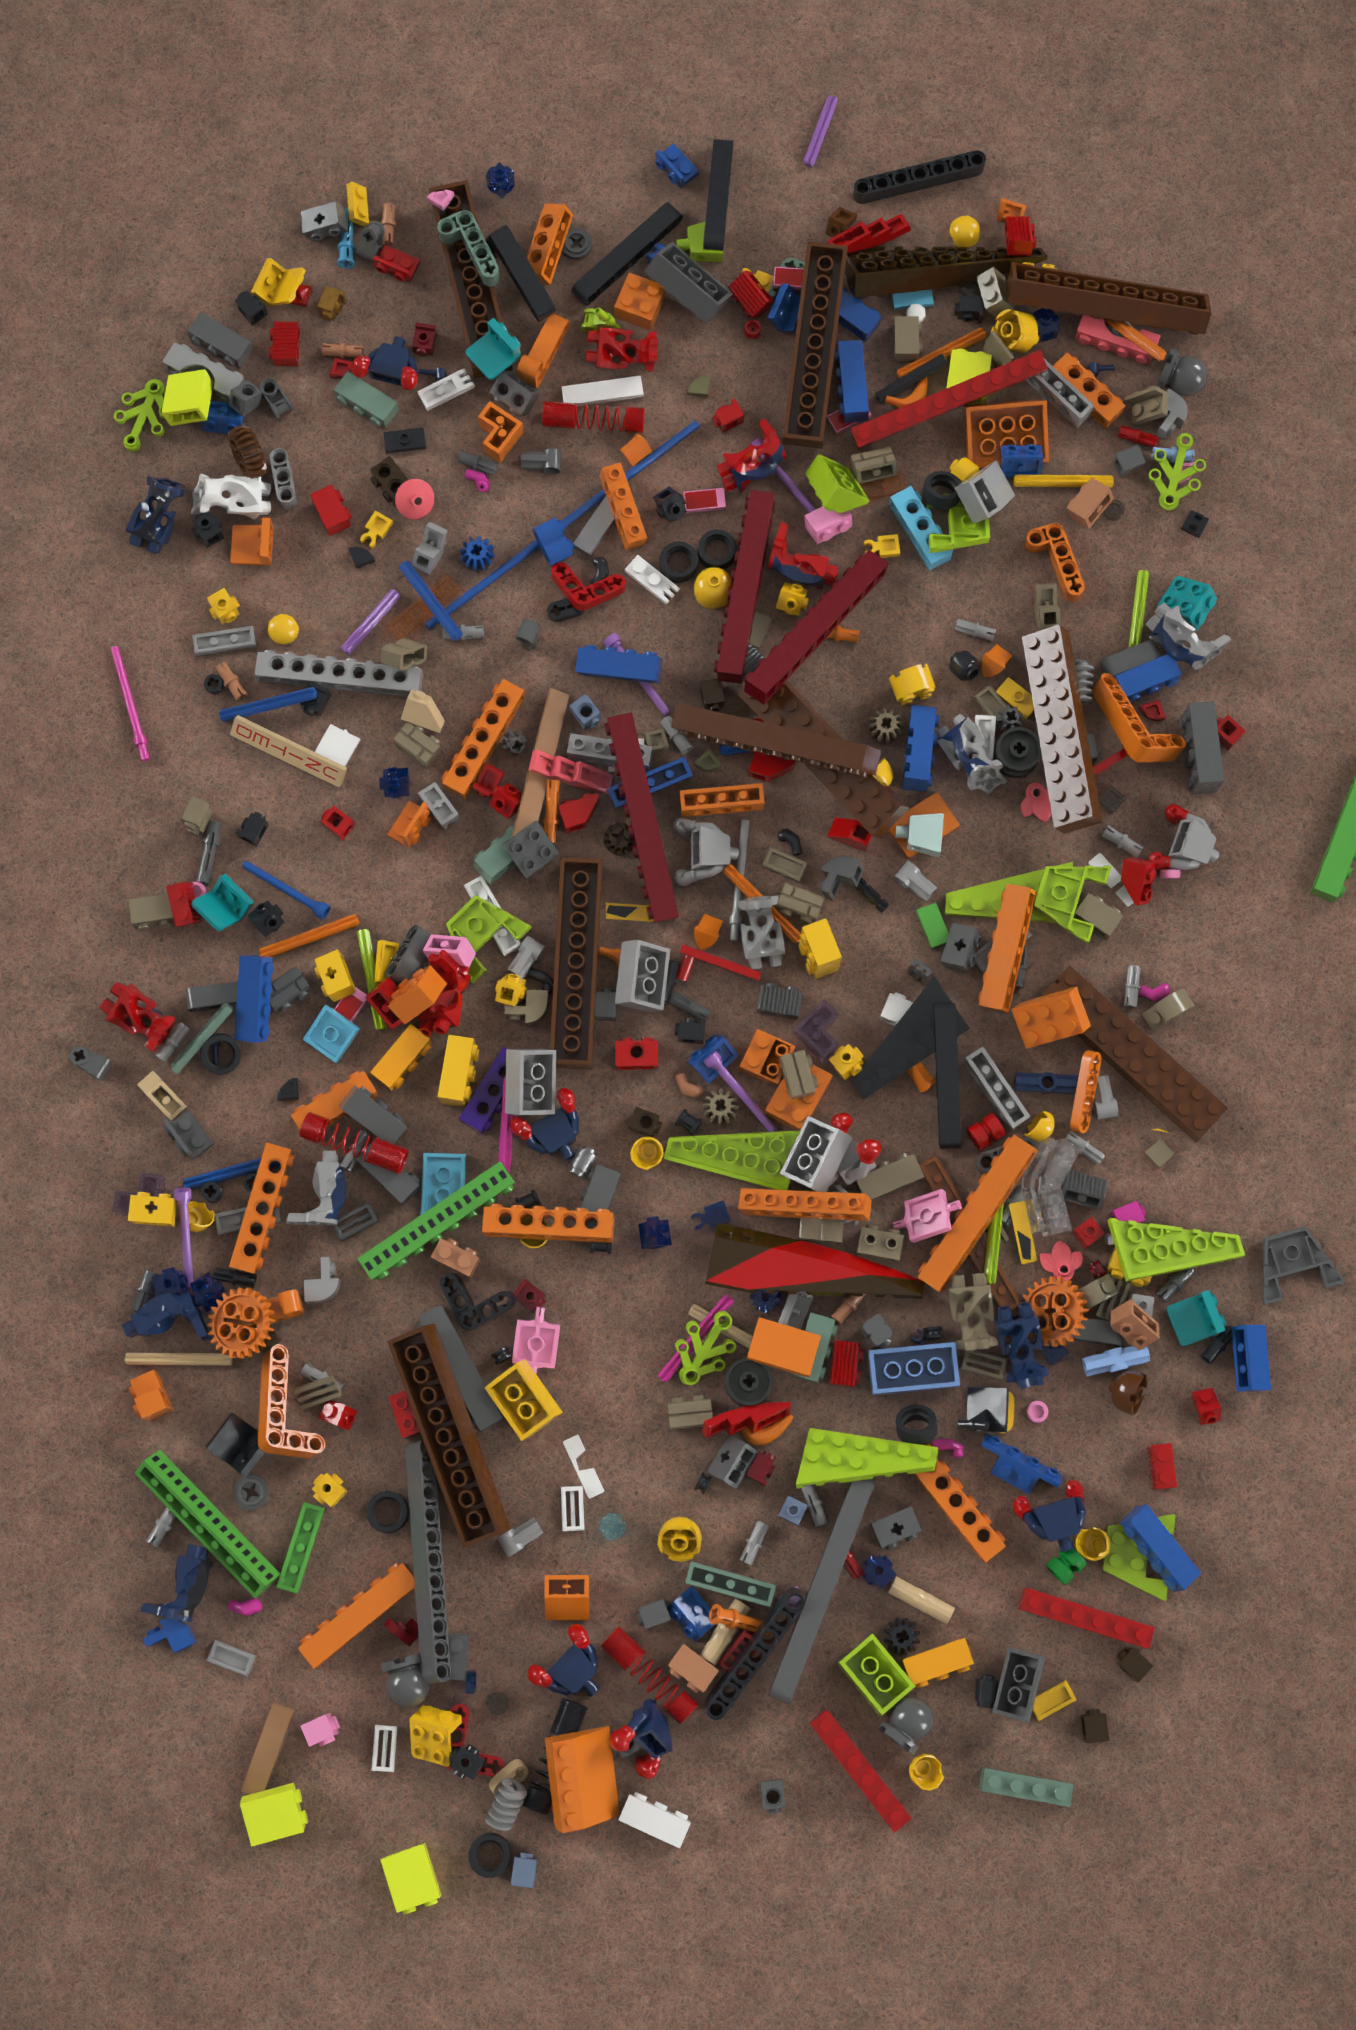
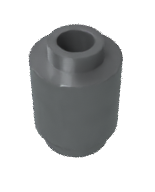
M584 1146V1148L579 1147L569 1165L571 1167L569 1172L584 1179L586 1175H589L591 1168L598 1158L594 1155L596 1151L587 1146Z

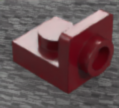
M390 1618L384 1624L388 1630L409 1647L419 1637L418 1623L412 1618L406 1625L400 1620L396 1623Z

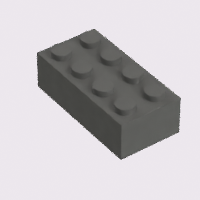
M673 242L660 250L645 270L653 281L663 286L668 294L676 297L682 306L690 309L700 321L705 323L721 312L733 295L730 290Z
M1214 701L1189 703L1186 710L1183 711L1182 717H1180V728L1184 729L1185 736L1183 738L1186 741L1184 748L1187 751L1185 767L1189 768L1190 774L1187 777L1188 788H1191L1192 794L1215 793L1224 782Z

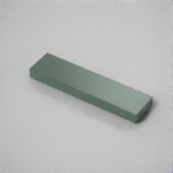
M225 1002L171 1063V1068L176 1074L181 1071L233 1011L232 1005Z

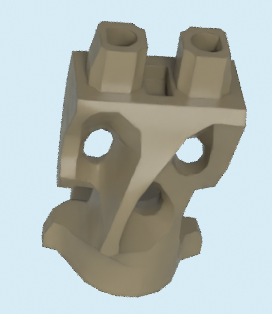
M984 1273L972 1274L974 1285L965 1286L964 1275L952 1276V1287L949 1288L950 1307L953 1320L959 1321L962 1329V1340H956V1350L964 1349L965 1351L998 1346L997 1339L987 1333L984 1318L990 1319V1321L994 1320L990 1284H987ZM982 1302L987 1305L986 1313L981 1311L980 1304ZM959 1303L963 1304L965 1308L962 1313L957 1310ZM970 1317L976 1318V1325L973 1327H969L967 1324Z

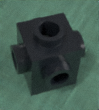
M670 486L653 496L657 505L655 510L661 519L664 518L671 523L672 521L679 520L687 512L684 507L686 502L683 496Z
M210 511L201 513L192 520L195 528L191 530L197 540L201 539L206 548L224 539L220 530L223 526L218 517H213Z
M268 900L257 905L255 910L248 914V917L264 937H267L272 932H276L285 923L281 917L284 913L277 904L272 906Z
M469 1744L467 1747L461 1746L460 1750L455 1748L449 1759L452 1761L450 1767L454 1769L452 1773L462 1779L467 1776L474 1780L486 1758L478 1754L479 1750ZM463 1758L469 1760V1765L463 1763Z

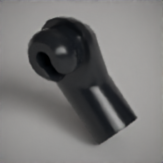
M596 557L593 560L597 574L590 581L591 584L605 579L609 575L608 563L603 557Z
M783 829L778 832L779 841H787L791 844L793 856L803 854L800 838L790 829Z
M530 968L528 978L540 981L544 984L541 990H548V994H551L554 981L546 972Z

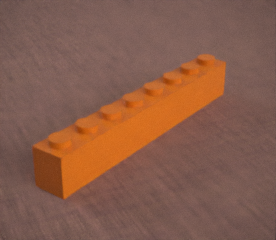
M1016 1135L1006 1139L1002 1146L1004 1150L1000 1156L996 1155L990 1164L992 1167L989 1172L984 1173L979 1179L978 1183L980 1185L977 1190H973L966 1199L968 1203L964 1209L961 1208L954 1217L956 1221L952 1225L951 1230L943 1233L942 1237L944 1239L940 1244H936L930 1253L932 1255L928 1262H924L918 1270L920 1273L918 1278L940 1293H943L952 1280V1276L957 1273L1038 1153L1036 1148Z

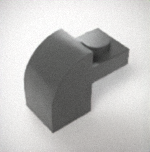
M842 856L833 858L824 865L822 872L826 879L821 884V891L826 900H835L841 884L857 887L864 871L859 860Z

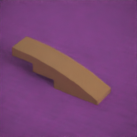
M275 1702L272 1704L241 1792L250 1795L267 1789L279 1753L282 1750L294 1709Z

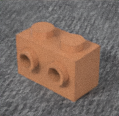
M1091 477L1081 487L1076 497L1069 501L1066 509L1072 520L1089 529L1113 501L1114 497L1109 487Z
M448 1237L446 1241L440 1238L431 1255V1259L471 1279L480 1262V1258L476 1256L477 1252L468 1247L465 1250L457 1247L459 1243Z
M1132 1299L1111 1311L1110 1325L1112 1329L1121 1334L1130 1345H1133L1138 1350L1159 1339V1323Z
M684 1643L668 1664L671 1668L669 1672L679 1680L683 1677L689 1681L687 1686L696 1693L699 1690L704 1693L719 1672L717 1668Z

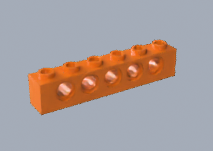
M505 679L500 684L497 683L492 691L493 697L490 701L487 700L482 708L483 714L480 719L476 718L472 725V733L464 738L462 750L454 755L451 762L453 764L449 771L446 770L442 776L443 789L466 800L473 783L477 781L484 765L488 762L502 738L501 736L505 733L526 697L524 689ZM500 701L508 702L505 707L497 705ZM490 718L498 720L497 723L492 725L488 724L487 721ZM481 735L488 737L484 742H479L477 738ZM474 752L478 754L475 759L467 758L469 753ZM458 771H467V774L465 776H457Z
M266 1142L229 1267L256 1274L257 1270L261 1271L264 1263V1258H261L263 1249L267 1250L270 1243V1237H267L269 1229H273L276 1223L275 1209L280 1208L283 1196H280L282 1187L286 1188L289 1179L286 1172L288 1167H292L295 1155L292 1154L293 1150ZM275 1161L281 1164V1170L278 1173H272L270 1170V1165ZM268 1182H272L275 1185V1190L271 1194H266L264 1191V1186ZM261 1203H267L269 1206L268 1212L264 1215L258 1212V1206ZM259 1223L262 1225L263 1230L260 1235L256 1236L252 1233V1226ZM249 1244H254L256 1247V1253L253 1256L246 1254L245 1249Z
M741 1188L738 1209L745 1216L870 1221L872 1200L864 1193Z
M490 1204V1207H484L482 1233L485 1237L613 1243L615 1217L607 1209H597V1212H589L586 1208H576L575 1211H568L565 1207H554V1210H547L543 1206H533V1209H526L522 1205H512L511 1208H505L501 1204ZM505 1216L511 1217V1222L507 1225L500 1223L501 1219ZM530 1217L533 1219L530 1225H522L524 1218ZM546 1219H554L552 1226L545 1227L543 1225ZM569 1219L576 1221L572 1228L565 1227V1222ZM591 1220L597 1222V1226L593 1229L586 1227V1224Z
M943 1460L940 1462L936 1461L935 1471L914 1473L913 1475L983 1563L988 1562L1006 1547L1003 1543L1006 1540L999 1530L994 1531L989 1525L992 1523L989 1517L984 1512L980 1514L976 1509L978 1505L971 1495L966 1496L962 1491L963 1485L956 1477L952 1479L948 1474L950 1469ZM938 1477L944 1478L947 1482L944 1490L936 1487L935 1481ZM951 1495L959 1496L961 1502L958 1507H953L950 1504L949 1498ZM966 1512L974 1515V1522L971 1525L966 1524L963 1520ZM981 1529L988 1533L986 1542H981L977 1538V1533Z

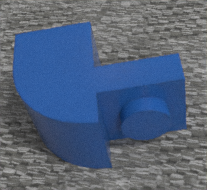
M171 1618L159 1620L163 1629L160 1630L159 1627L148 1631V1636L143 1638L146 1647H150L167 1638L174 1653H178L198 1643L192 1629L186 1622Z

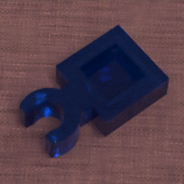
M724 1200L704 1207L705 1214L703 1215L695 1213L691 1216L692 1220L695 1218L701 1220V1224L695 1226V1230L703 1229L707 1223H709L711 1228L717 1227L718 1223L725 1224L731 1222Z

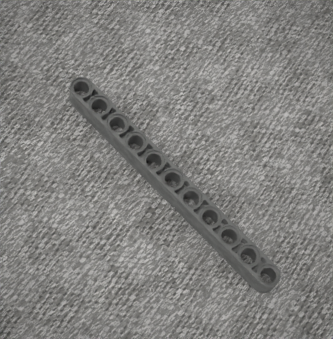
M420 1440L407 1445L406 1466L421 1675L426 1684L445 1682L450 1678L451 1665L437 1476L424 1440Z
M876 1477L868 1480L852 1481L849 1484L807 1592L804 1609L797 1618L769 1690L768 1696L789 1704L793 1697L875 1485Z

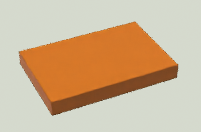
M938 792L907 810L888 830L907 859H910L919 852L906 849L907 839L895 838L896 825L908 826L910 816L944 814L942 838L960 828V824Z
M759 1317L747 1360L809 1378L821 1336Z

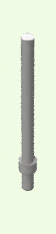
M741 820L739 855L737 858V870L743 876L749 830L748 820ZM736 885L734 889L733 910L729 920V925H731V942H738L739 926L742 924L741 909L738 907L737 901L742 900L743 892Z

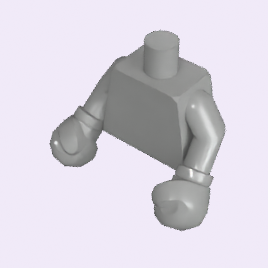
M677 818L673 823V829L677 835L683 837L691 835V870L680 869L673 875L674 881L679 886L686 887L693 882H698L700 879L713 877L730 864V859L736 860L738 858V848L730 847L729 835L724 834L715 824L697 822L687 818Z

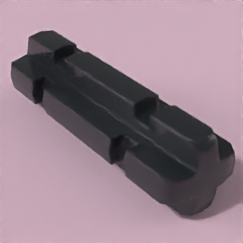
M861 877L855 888L858 891L861 890V894L872 905L875 904V908L879 912L885 911L889 906L888 902L884 898L881 899V895L870 885H867V882Z

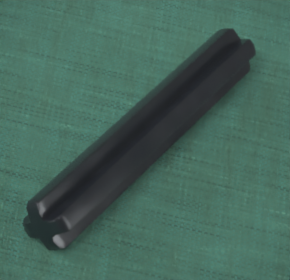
M939 354L875 393L877 401L883 403L887 395L893 397L947 364L946 358L943 354Z

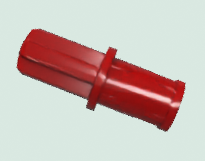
M1121 425L1118 438L1135 442L1136 445L1140 443L1150 447H1157L1159 442L1158 436L1142 432V429L1136 430Z
M849 1550L844 1567L852 1579H857L863 1574V1570L853 1557L854 1553H851Z

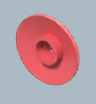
M421 479L405 481L396 492V508L401 515L408 519L416 520L423 518L431 511L434 504V492L431 486ZM419 497V503L415 504L414 500Z

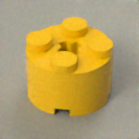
M1007 309L997 315L995 319L997 322L995 327L992 326L991 332L994 331L1010 352L1022 354L1038 343V325L1032 314Z
M921 664L899 671L900 676L896 678L894 675L889 677L895 698L901 706L911 704L913 702L912 699L920 697V700L932 696L931 693L934 692V689H936L928 664H925L923 668Z

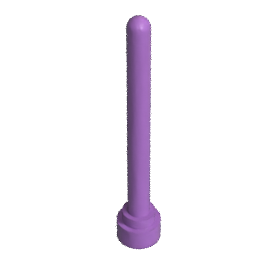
M757 438L751 444L753 446H760L764 442L761 438ZM776 465L775 474L810 513L817 508L782 468Z
M617 633L611 634L604 640L603 643L606 647L616 648L617 652H625L621 647V639ZM639 682L661 713L665 716L669 715V708L650 683Z
M717 1051L711 1053L703 1061L708 1068L715 1069L769 1132H777V1127L721 1064V1056Z
M177 1188L174 1190V1199L177 1200L180 1211L185 1287L192 1289L194 1280L188 1203H190L192 1195L190 1188Z

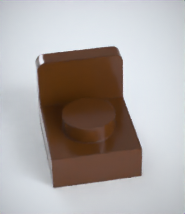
M839 207L828 219L826 235L834 237L847 230L856 221L857 214Z

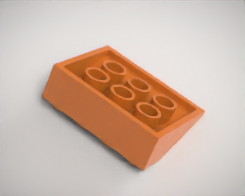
M1033 399L963 406L967 457L979 468H984L995 460L1001 466V446L1040 445L1043 453V462H1049L1047 400Z
M610 1726L545 1738L555 1828L562 1833L585 1829L620 1816L613 1752L610 1745Z

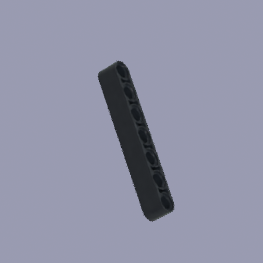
M714 139L703 250L723 251L733 140Z
M976 150L861 178L854 184L853 199L859 204H865L975 177L983 173L986 156L982 151ZM859 190H865L866 192L861 193Z
M669 202L663 204L578 280L572 287L571 293L585 306L590 305L649 252L656 243H659L678 226L683 219V215Z
M955 1003L933 1004L939 1148L958 1149L962 1147L956 1005Z
M791 1587L784 1592L705 1700V1708L710 1719L720 1720L726 1715L804 1609L805 1599L798 1588ZM793 1596L800 1598L796 1604H790L789 1599ZM779 1614L787 1616L782 1622L775 1620ZM766 1632H772L774 1634L773 1637L769 1640H765L762 1638L763 1634ZM752 1650L760 1651L757 1657H750L749 1654ZM739 1668L747 1669L744 1675L736 1674ZM728 1685L734 1687V1690L730 1693L723 1691ZM718 1703L721 1705L719 1710L713 1711L710 1709L712 1704Z

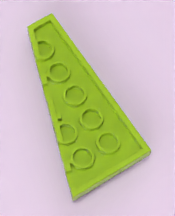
M1073 862L1057 866H1073ZM1044 869L946 893L944 915L997 919V913L1001 910L1002 892L1006 889V884L1030 887L1038 892ZM1033 907L1030 921L1055 923Z
M1115 1218L1107 1220L1126 1282L1245 1256L1239 1235L1202 1232L1198 1229L1187 1230L1182 1229V1227L1153 1223L1142 1224L1130 1220L1119 1221Z
M809 1428L796 1488H804L805 1485L812 1484L822 1486L824 1483L835 1481L845 1483L873 1479L874 1476L881 1475L891 1477L893 1474L904 1472L914 1474L935 1471L938 1447Z

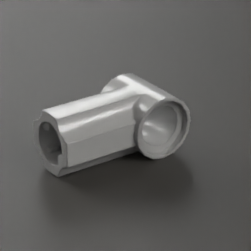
M907 861L894 876L898 884L905 889L909 888L924 902L937 890V887L926 879L918 867L910 861Z
M527 936L520 945L519 952L507 971L524 979L534 962H538L546 947L530 936Z
M1109 1076L1098 1077L1093 1104L1096 1120L1118 1116V1105L1116 1099L1113 1098Z
M533 1517L516 1529L513 1528L504 1533L497 1540L509 1558L525 1548L526 1544L541 1536L543 1531Z

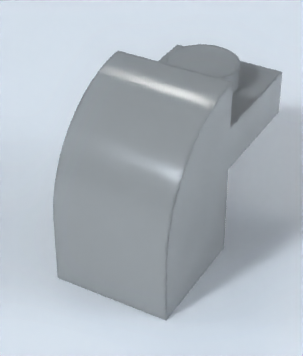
M1169 388L1166 391L1168 392L1167 416L1163 417L1165 421L1159 427L1156 435L1162 440L1167 434L1171 435L1176 427L1182 428L1188 412L1184 399Z
M431 522L426 525L423 541L415 549L412 561L413 567L428 574L434 570L447 545L445 539L448 530Z
M321 1257V1279L304 1280V1300L307 1304L327 1302L340 1289L341 1280L339 1278H332V1275H336V1265L330 1257Z

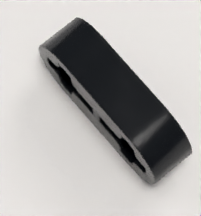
M567 598L555 601L547 608L548 617L553 622H561L581 616L585 611L571 608L573 605ZM554 608H557L558 611H560L559 616H556L555 613H553Z

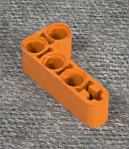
M552 314L547 318L529 355L524 354L520 359L517 368L518 378L535 388L539 387L569 329L570 320L556 314Z
M1051 523L1030 530L1024 543L1026 550L1030 553L1048 551L1064 597L1070 602H1077L1081 598L1085 586L1064 528L1058 523ZM1056 533L1058 537L1053 538L1049 534ZM1030 539H1037L1039 543L1034 544ZM1062 551L1065 556H1059L1056 552ZM1068 569L1072 572V574L1067 575L1063 572V570Z
M298 1290L279 1293L278 1297L265 1300V1302L271 1303L268 1310L274 1311L270 1319L275 1320V1322L305 1313ZM233 1308L232 1314L236 1312V1308ZM255 1310L251 1314V1319L255 1315ZM229 1318L225 1319V1322H230L237 1325L240 1324L252 1328L257 1327V1324H251L245 1321L241 1322ZM231 1328L228 1329L227 1334H230Z

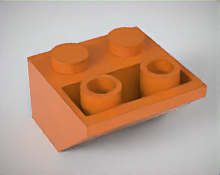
M757 1029L739 1066V1071L758 1080L778 1085L783 1075L779 1058L786 1054H792L796 1046Z
M545 1575V1620H590V1575Z

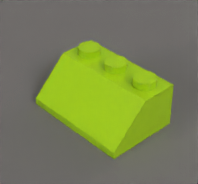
M818 454L805 472L809 479V484L816 491V496L821 499L822 506L828 511L834 510L838 513H843L866 505L869 502L868 497L852 471L845 465Z
M873 1633L836 1663L879 1716L886 1713L916 1687Z

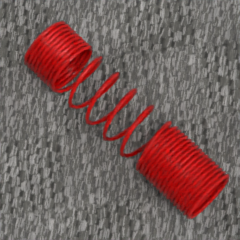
M544 401L543 427L575 429L577 423L578 429H581L586 411L589 430L592 429L595 414H597L598 429L601 431L607 412L608 428L610 431L614 428L616 414L618 415L620 432L624 430V427L625 432L643 433L644 407L634 408L627 406L621 430L619 406H616L612 428H610L609 408L606 405L600 428L597 404L595 405L591 427L589 426L587 404L584 406L582 421L579 427L576 403Z
M311 1112L305 1116L299 1132L300 1138L308 1139V1141L316 1142V1144L322 1138V1145L324 1147L332 1141L334 1151L343 1143L344 1154L349 1153L353 1148L354 1158L359 1157L364 1151V1162L398 1175L403 1170L409 1153L408 1149L388 1141L386 1142V1140L378 1139L377 1137L370 1148L367 1160H365L366 1149L371 1135H368L362 1150L355 1156V1148L360 1131H358L352 1146L345 1153V1142L350 1127L347 1128L344 1138L335 1149V1136L340 1124H337L332 1137L324 1144V1136L329 1119Z
M620 1626L601 1644L600 1647L616 1663L620 1664L624 1671L642 1654L630 1672V1676H633L650 1663L639 1679L638 1684H642L659 1670L646 1690L647 1693L652 1691L667 1679L656 1695L655 1701L659 1700L676 1686L665 1702L663 1709H666V1712L677 1723L681 1724L698 1706V1703L686 1691H683L667 1705L679 1686L676 1683L660 1695L670 1680V1675L664 1677L650 1689L662 1671V1667H659L643 1679L652 1666L654 1659L649 1660L633 1673L646 1651L642 1650L638 1643L634 1642Z

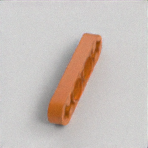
M1087 1050L1082 1056L1070 1121L1071 1130L1074 1132L1085 1133L1090 1126L1101 1065V1055L1099 1052Z

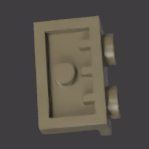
M1150 386L1148 389L1134 392L1125 397V402L1132 405L1131 424L1135 426L1167 416L1168 392L1160 389L1158 386Z

